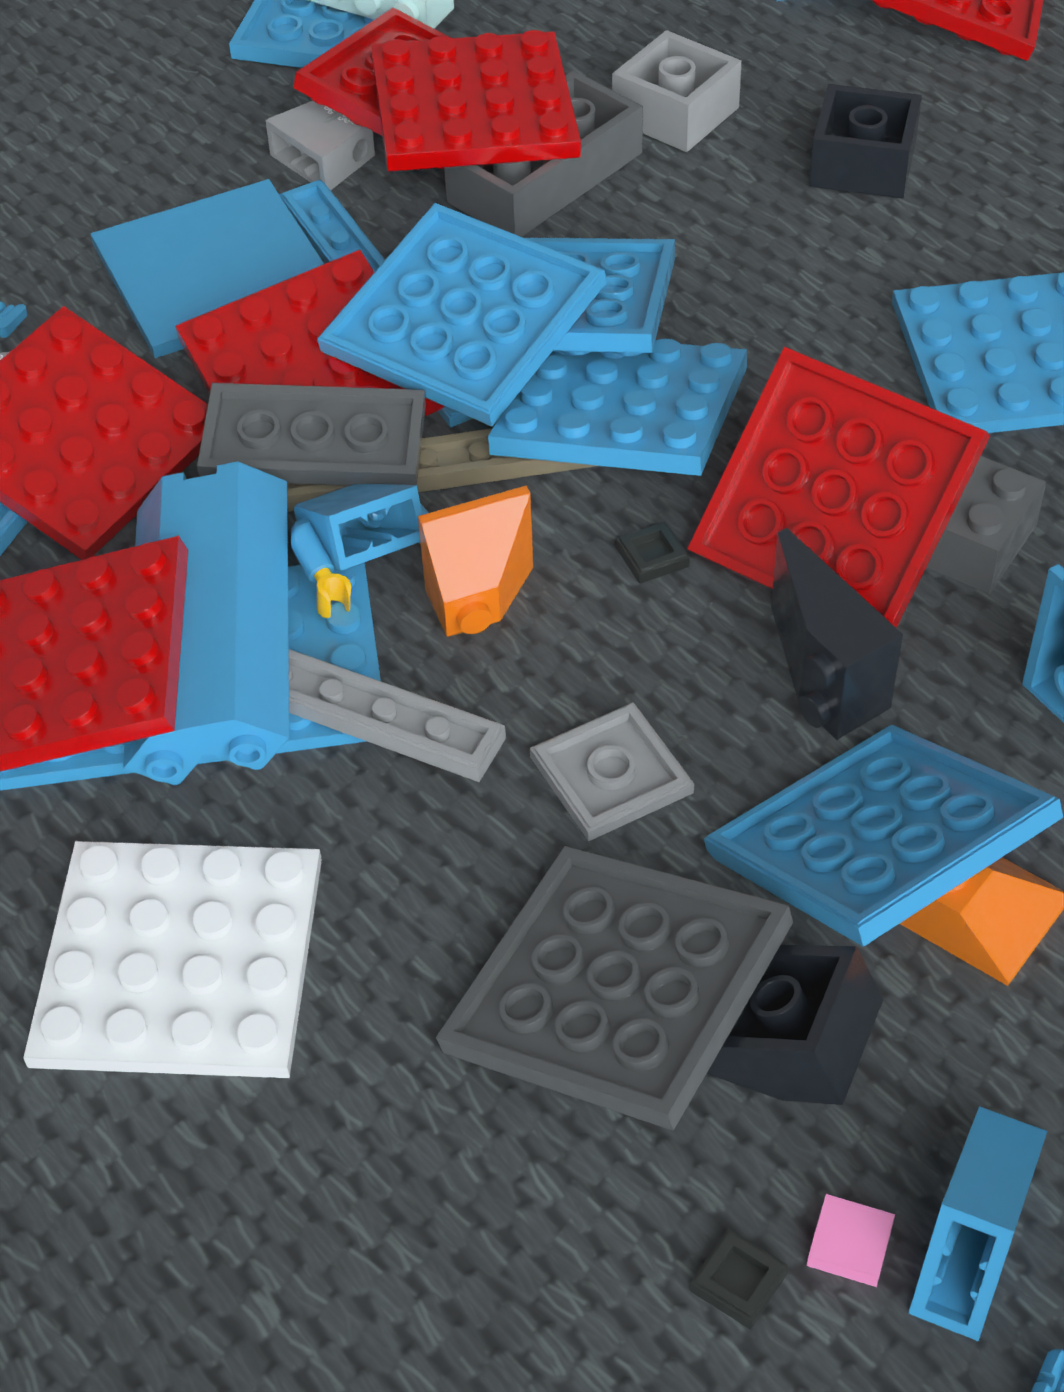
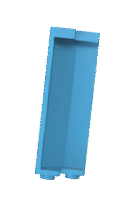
M238 461L217 465L216 474L186 479L184 472L162 476L137 511L135 546L179 535L188 549L175 731L126 742L124 744L123 769L172 785L180 784L205 754L254 770L262 769L289 739L287 481Z

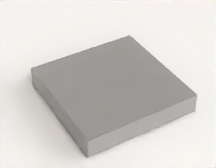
M634 702L530 748V758L588 842L694 793L693 781Z

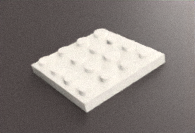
M75 841L23 1057L27 1068L289 1078L322 861L320 849Z

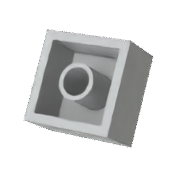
M666 30L612 73V90L643 106V134L688 152L739 108L742 60Z

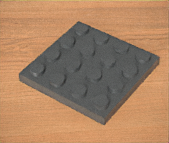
M564 846L436 1036V1039L444 1054L674 1131L791 928L793 919L789 905Z

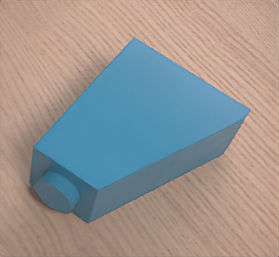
M979 1106L943 1199L908 1314L979 1341L1048 1131Z

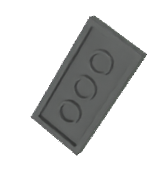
M212 383L197 464L199 477L216 474L217 465L238 461L283 479L287 483L417 485L426 408L425 390Z

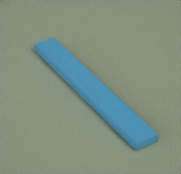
M321 180L279 194L325 263L359 249L374 272L385 261L331 190ZM446 406L438 411L449 427L473 419Z

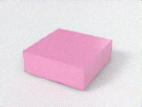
M826 1194L809 1252L807 1266L877 1287L895 1214Z

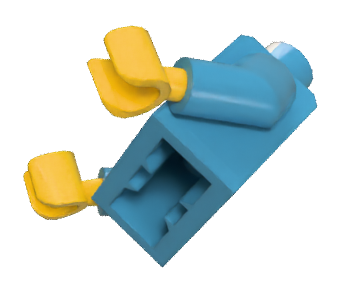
M355 484L295 505L294 514L296 521L291 528V547L309 581L317 582L316 609L322 617L330 618V601L332 600L341 602L347 612L351 608L350 580L341 574H334V570L342 571L413 544L421 543L418 516L429 512L420 503L417 485Z

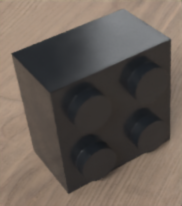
M828 84L813 138L809 186L904 198L916 144L922 95Z

